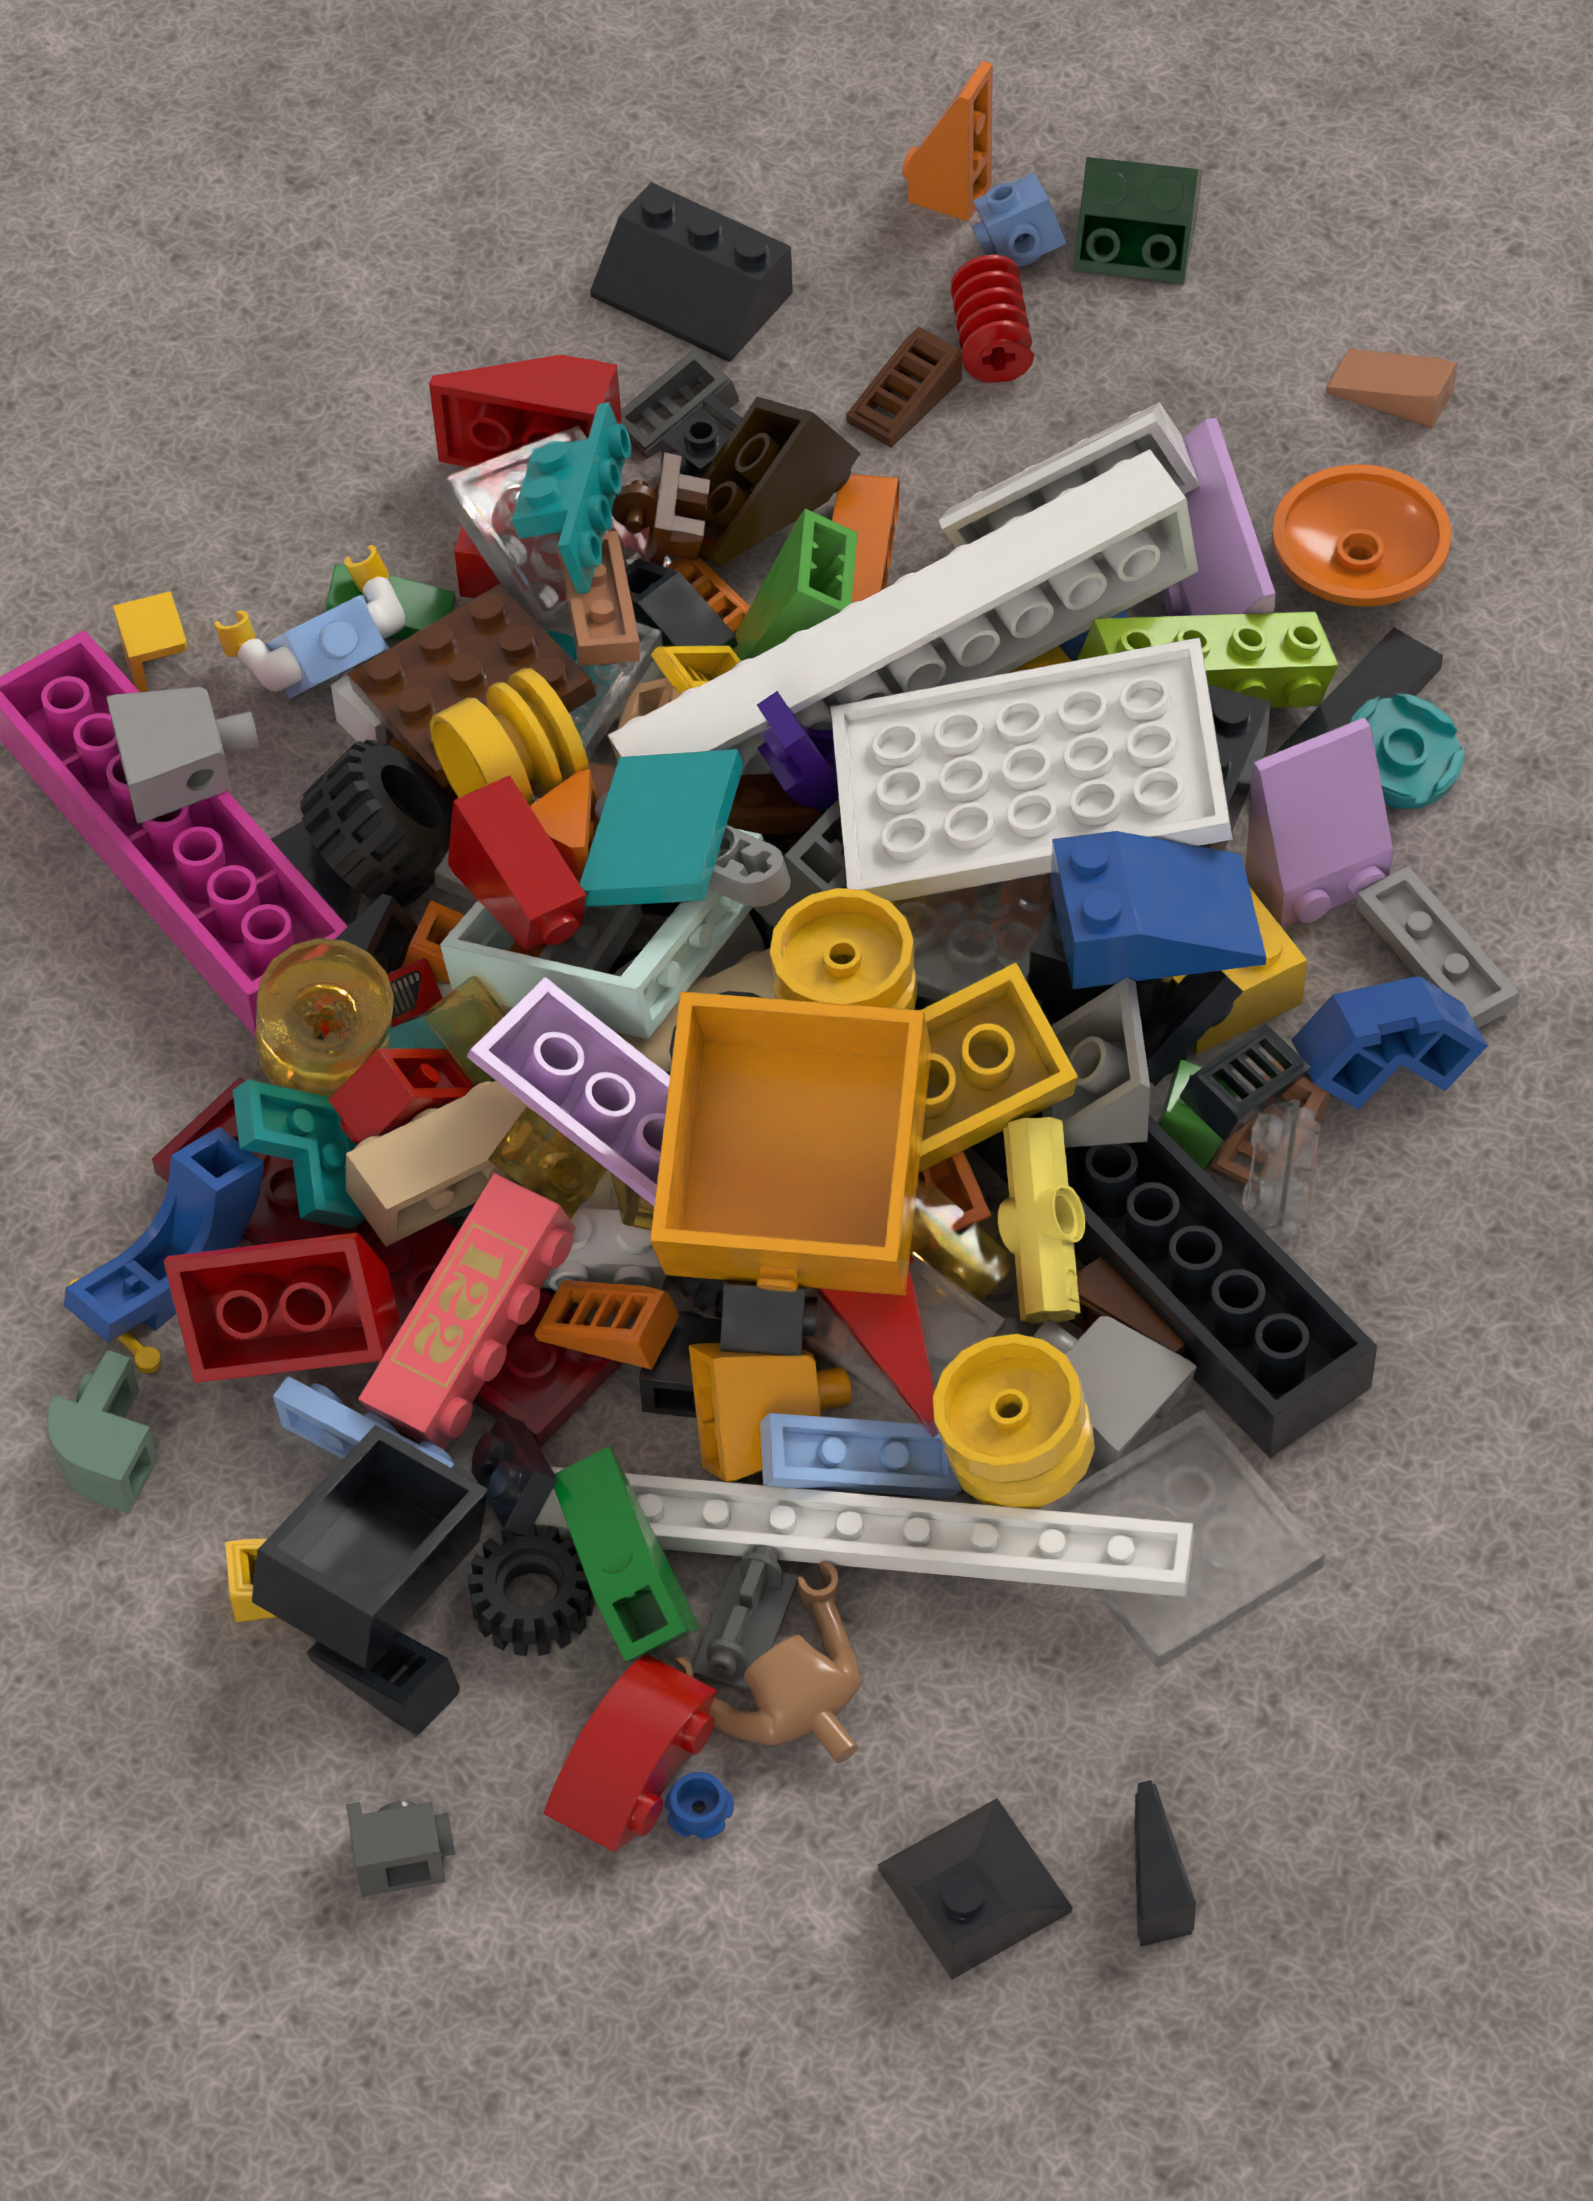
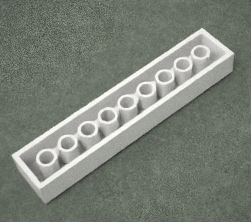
M1150 449L1130 460L1120 461L1112 466L1109 471L1077 488L1063 491L1054 500L1024 516L1010 519L1001 528L971 544L955 548L948 556L918 572L902 576L893 585L863 601L847 605L840 613L810 629L794 633L785 642L755 658L739 662L732 670L700 687L684 691L677 699L647 715L631 719L622 728L608 735L617 762L619 757L738 749L744 764L741 775L773 774L757 747L766 742L760 732L770 726L757 707V704L776 691L779 692L796 718L804 726L815 730L833 729L831 706L1006 674L1089 630L1094 619L1111 618L1198 572L1187 499Z

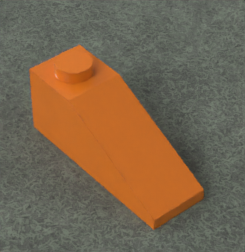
M982 61L930 128L919 147L913 146L909 150L903 165V178L908 179V202L969 221L976 210L973 200L986 195L990 189L992 182V63Z

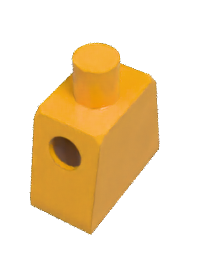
M720 1343L689 1345L702 1468L724 1482L736 1481L762 1471L760 1421L769 1413L821 1417V1411L848 1406L851 1403V1385L845 1369L840 1366L816 1371V1362L813 1354L802 1348L801 1356L720 1351Z

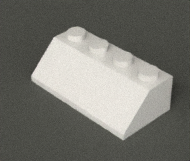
M1159 402L1143 411L1134 413L1129 418L1090 438L1079 441L1074 446L1038 464L1026 468L1022 472L985 491L974 494L971 498L949 508L940 518L939 522L942 530L956 548L971 544L1001 528L1010 519L1026 515L1054 500L1063 491L1077 488L1109 471L1118 462L1130 460L1149 449L1183 494L1200 487L1182 435Z

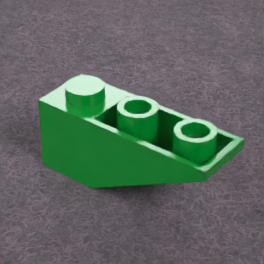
M607 1446L555 1473L558 1480L554 1490L594 1599L624 1661H637L646 1653L652 1655L701 1630L612 1446Z

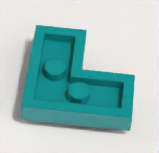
M247 1080L233 1089L240 1149L293 1160L300 1219L353 1229L366 1221L364 1215L346 1192V1153L354 1150L358 1144L353 1142L343 1131L340 1124L342 1118L328 1101L330 1097L253 1080Z

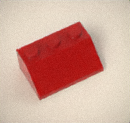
M359 1233L167 1256L164 1260L194 1383L381 1361L402 1327L388 1268Z

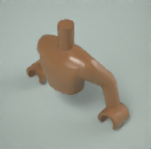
M822 1561L819 1564L820 1574L829 1586L822 1590H815L806 1584L803 1577L799 1576L798 1597L804 1607L814 1612L826 1656L812 1647L801 1635H795L782 1641L755 1660L745 1672L744 1681L752 1691L757 1711L752 1712L738 1709L715 1697L709 1716L715 1719L713 1728L736 1739L767 1746L788 1743L813 1732L834 1761L841 1763L857 1751L858 1745L835 1716L850 1702L859 1690L861 1678L855 1653L835 1604L838 1598V1572L830 1562ZM676 1657L674 1659L675 1668L693 1677V1669L690 1663L684 1657Z

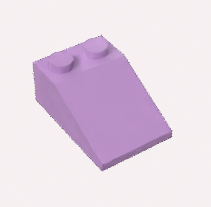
M1365 717L1254 762L1245 871L1248 883L1282 928L1299 921L1303 923L1313 922L1325 915L1329 909L1352 899L1357 900V892L1390 876L1393 846L1371 726Z

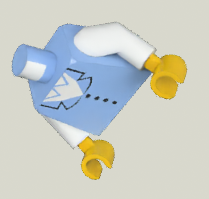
M374 545L367 546L371 554L362 562L353 563L349 556L344 560V564L357 589L363 592V595H359L314 617L265 644L260 639H256L250 617L243 610L235 612L237 624L223 626L219 621H216L214 626L224 654L228 657H238L240 662L266 689L274 692L285 690L288 698L291 699L390 649L386 638L398 633L403 628L405 614L388 580L390 573L377 548Z

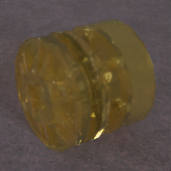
M317 938L294 944L271 961L259 981L255 1050L262 1072L273 1085L331 1097L377 1049L389 1048L394 994L386 971L370 953L347 941ZM321 1027L331 1031L326 1035L325 1040L316 1039L321 1032Z

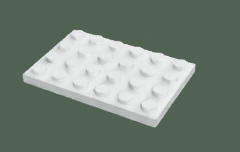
M1200 638L831 706L847 889L865 890L892 902L1051 873L1052 839L1120 831L1194 846L1233 840Z

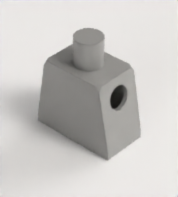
M202 687L115 694L106 697L137 823L149 821L225 792L230 787L225 755L259 748L251 711L215 719L208 691Z
M1109 1316L1099 1317L1078 1340L1051 1319L1047 1320L1033 1336L1034 1338L1045 1340L1064 1353L1078 1374L1084 1392V1400L1093 1422L1095 1450L1090 1462L1109 1479L1117 1473L1188 1395L1197 1367L1186 1358Z

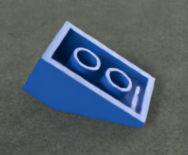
M1120 831L1052 839L1051 891L1072 989L1117 984L1126 977L1133 981L1266 965V953L1241 854Z

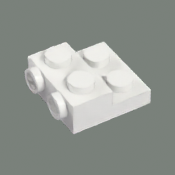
M548 1166L530 1175L529 1190L559 1204L576 1228L573 1233V1245L568 1257L561 1266L552 1268L541 1288H551L557 1291L562 1280L646 1286L662 1290L666 1275L650 1241L654 1206L609 1170Z

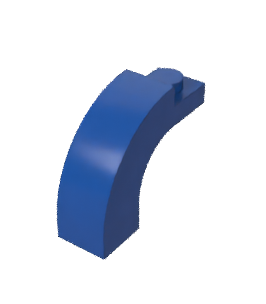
M220 1127L172 1154L166 1195L149 1227L122 1254L65 1288L64 1306L108 1343L143 1321L155 1331L177 1314L164 1260L167 1256L236 1248L256 1208L262 1184L264 1162L252 1152L241 1150L239 1142Z

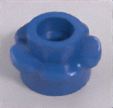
M704 1772L686 1774L678 1779L667 1793L665 1808L670 1812L667 1816V1822L671 1829L680 1836L690 1837L691 1835H697L702 1840L713 1838L725 1829L726 1818H730L733 1815L734 1801L732 1795L711 1774ZM696 1804H703L706 1807L702 1813H696L692 1810Z

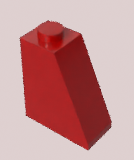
M506 776L454 800L448 866L453 874L525 951H529L544 943L556 945L570 938L577 931L578 927L582 926L586 893L511 776Z

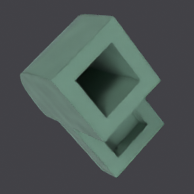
M106 1350L95 1372L88 1371L81 1380L76 1395V1402L53 1395L47 1413V1429L60 1473L66 1483L79 1495L91 1501L130 1513L158 1461V1456L150 1427L125 1419L139 1392L131 1357Z

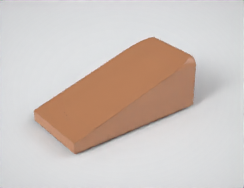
M1348 349L1327 385L1326 393L1433 428L1454 391L1457 363L1434 357Z

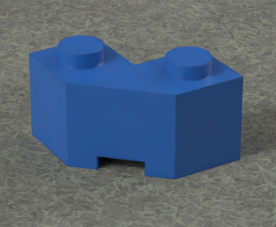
M1420 976L1333 994L1291 1039L1299 1056L1311 1067L1308 1073L1313 1083L1358 1110L1400 1065L1446 1091L1488 1046L1464 1003Z

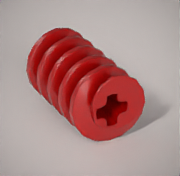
M997 254L983 255L971 259L956 271L950 286L953 310L956 316V327L959 333L958 340L962 350V361L965 370L973 378L985 383L1013 381L1027 372L1032 366L1035 356L1030 350L1032 337L1029 332V321L1025 313L1026 304L1023 299L1019 268L1017 263L1009 257Z

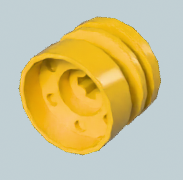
M523 668L510 675L507 684L505 682H496L489 686L486 693L487 707L476 698H466L433 715L430 722L432 742L438 760L458 798L510 775L530 806L533 804L532 793L540 799L575 772L589 769L588 758L582 739L570 714L553 688L532 668Z

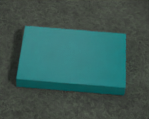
M738 749L619 757L579 883L586 893L584 907L705 900L744 766Z

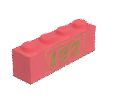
M493 1173L359 1396L358 1400L369 1412L382 1416L397 1431L420 1443L423 1441L433 1443L445 1450L451 1438L455 1439L463 1433L472 1416V1403L484 1382L491 1381L501 1370L506 1358V1345L518 1325L525 1324L534 1314L540 1300V1288L552 1268L561 1266L571 1251L574 1239L573 1233L576 1228L562 1207L537 1193Z

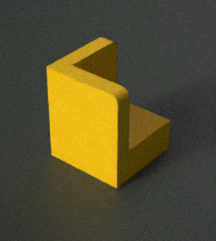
M171 591L113 605L120 642L133 684L139 692L148 691L142 662L181 653L188 648Z

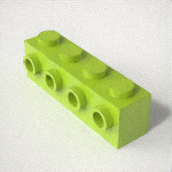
M1315 611L1094 619L1077 659L1082 660L1200 638L1208 685L1270 701V708L1319 706L1339 666Z

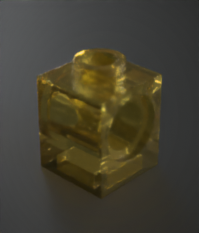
M527 1106L488 1158L490 1162L528 1190L559 1204L570 1220L580 1206L592 1196L597 1183L608 1170Z

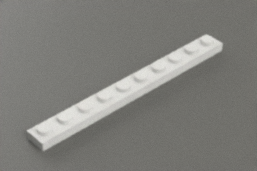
M551 1467L554 1473H557L565 1469L561 1467ZM625 1473L661 1548L665 1550L743 1557L744 1554L752 1552L754 1546L765 1545L771 1547L779 1554L778 1560L819 1564L822 1561H828L832 1565L1182 1597H1186L1194 1541L1193 1523ZM553 1488L534 1524H536L537 1536L544 1537L547 1526L559 1529L560 1540H564L568 1535L571 1536Z

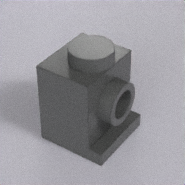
M398 1801L383 1806L377 1812L362 1814L360 1802L346 1804L355 1867L362 1897L446 1882L442 1857L455 1855L448 1813L434 1815L432 1802L415 1804L409 1801Z

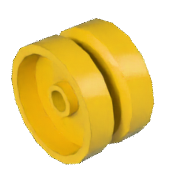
M835 888L811 894L787 909L773 929L770 960L774 977L775 999L915 1010L917 982L914 970V941L906 918L890 901L865 890Z
M1020 1334L989 1337L962 1350L942 1371L933 1395L934 1422L940 1439L945 1446V1453L954 1475L962 1489L979 1502L991 1506L1025 1509L1042 1508L1067 1495L1086 1474L1095 1450L1093 1422L1084 1400V1392L1079 1376L1067 1356L1043 1339Z

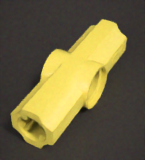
M1052 1117L1014 1120L1008 1122V1127L1003 1129L1009 1198L1004 1199L1000 1203L998 1227L1005 1246L1011 1253L1015 1254L1020 1321L1036 1324L1045 1323L1049 1319L1055 1323L1075 1319L1076 1314L1080 1313L1074 1243L1083 1237L1085 1214L1079 1196L1073 1188L1068 1186L1062 1120Z

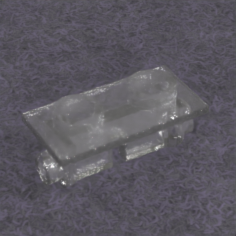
M1295 1099L1270 1104L1258 1114L1251 1132L1253 1155L1250 1177L1242 1196L1244 1211L1263 1231L1274 1229V1236L1289 1239H1299L1301 1228L1308 1227V1213L1313 1184L1293 1178V1170L1296 1168L1308 1172L1315 1169L1319 1133L1321 1132V1124L1315 1122L1317 1112L1312 1109L1299 1107L1300 1101Z

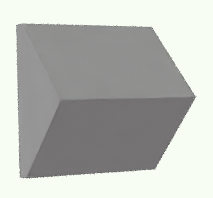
M1126 977L1051 1026L1078 1076L1074 1095L1042 1111L1043 1118L1052 1117L1062 1120L1065 1148L1147 1142L1150 1082L1136 982Z

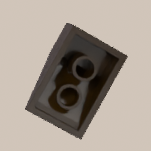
M757 396L701 477L710 480L703 519L680 514L675 516L705 521L703 540L698 557L723 565L797 521L804 509L813 511L827 503L832 495L847 483L851 475V467L861 453L815 413Z

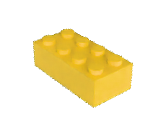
M1017 963L921 1010L924 1011L931 1046V1060L919 1173L1003 1131L1004 1128L1008 1127V1122L1029 1118L1074 1095L1078 1076Z

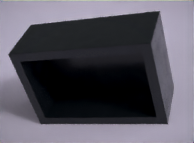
M375 1425L257 1549L252 1603L365 1669L480 1542L488 1489Z

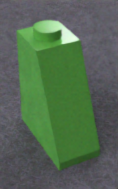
M804 509L735 634L738 645L732 650L741 661L755 658L785 642L794 633L808 630L840 613L843 608L852 603L857 532Z

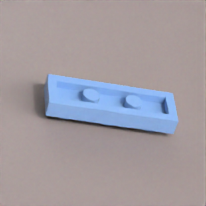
M287 1376L273 1395L283 1428L342 1459L377 1425L456 1471L453 1459L437 1445L427 1441H423L419 1445L401 1436L397 1429L382 1416L372 1412H367L363 1416L344 1406L341 1399L323 1385L312 1383L308 1387Z
M769 1413L760 1421L763 1486L934 1498H952L961 1491V1485L949 1465L945 1446L939 1434L932 1438L922 1424Z

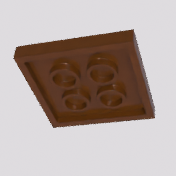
M500 584L347 673L353 691L441 788L450 783L438 760L432 742L430 722L433 715L466 698H476L487 707L486 693L488 687L496 682H505L507 684L510 675L523 668H532L540 674L557 693L568 713L597 696L592 679Z

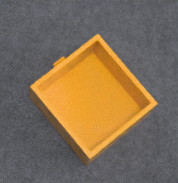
M680 991L650 1238L665 1275L757 1283V1287L760 1289L795 1292L798 1286L906 1296L931 1060V1046L924 1011Z

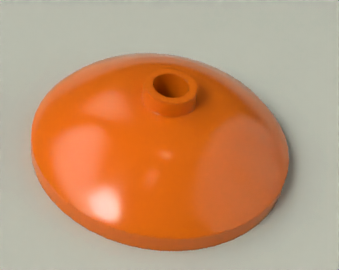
M1364 464L1342 465L1321 470L1304 478L1285 494L1276 509L1273 519L1272 543L1277 560L1283 570L1306 591L1338 604L1362 607L1380 606L1407 599L1425 589L1438 577L1447 562L1450 552L1451 524L1448 514L1439 499L1416 479L1399 471L1381 466Z

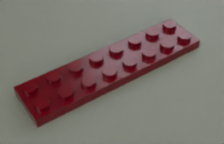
M239 1077L152 1158L155 1174L168 1182L171 1155L218 1127L222 1128L239 1142L233 1089L244 1083V1079ZM252 1152L264 1162V1169L256 1208L243 1237L254 1245L359 1233L388 1268L402 1326L459 1230L441 1219L386 1247L367 1220L353 1229L302 1220L299 1215L293 1160ZM541 1288L540 1300L534 1314L525 1324L518 1325L506 1345L507 1353L501 1370L491 1381L484 1382L473 1401L496 1419L502 1413L524 1421L539 1448L623 1364V1362L538 1341L534 1333L553 1299V1296ZM569 1309L562 1323L569 1324L575 1312ZM585 1320L583 1325L589 1326L590 1322Z

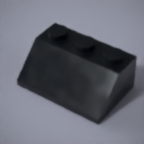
M650 182L619 215L592 284L590 295L609 306L731 362L793 293L791 246Z

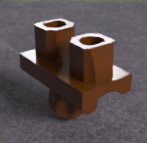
M665 452L662 460L660 482L655 486V490L648 487V484L643 480H634L631 484L621 487V492L615 495L611 510L613 518L622 526H625L629 533L637 534L642 529L649 528L645 561L663 566L666 555L697 561L703 540L705 521L675 516L674 513L703 519L710 480L679 474L682 456Z

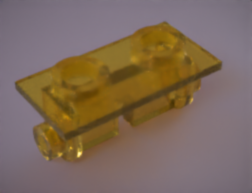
M918 1177L910 1251L939 1277L942 1285L950 1293L963 1299L975 1310L994 1286H997L1014 1268L1005 1259L1009 1253L1001 1248L975 1222L961 1236L953 1231L951 1228L965 1213L939 1190L933 1181L926 1185Z

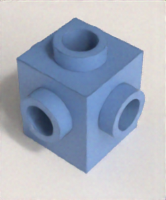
M1035 173L1012 183L999 184L993 187L986 195L973 200L981 221L972 225V228L984 255H990L995 252L997 255L1009 257L1017 263V266H1026L1037 261L1041 255L1066 244L1051 203Z

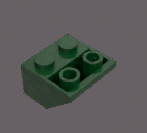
M1086 157L1073 270L1185 283L1196 227L1203 170Z

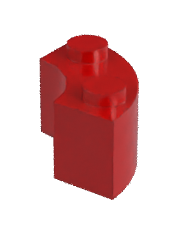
M647 1653L644 1654L615 1682L587 1721L563 1764L543 1814L613 1852L638 1835L646 1836L655 1826L661 1814L664 1801L660 1797L667 1784L681 1764L691 1754L697 1755L710 1738L715 1719L709 1716V1712L717 1690Z

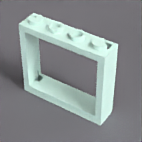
M740 830L763 841L762 834ZM719 850L717 858L725 854L728 850ZM710 888L707 890L705 900L681 902L621 977L508 951L516 941L479 901L473 905L455 928L449 932V935L440 946L453 994L514 1008L546 977L614 1032L649 1039L679 1001L680 991L686 992L753 907L743 905Z

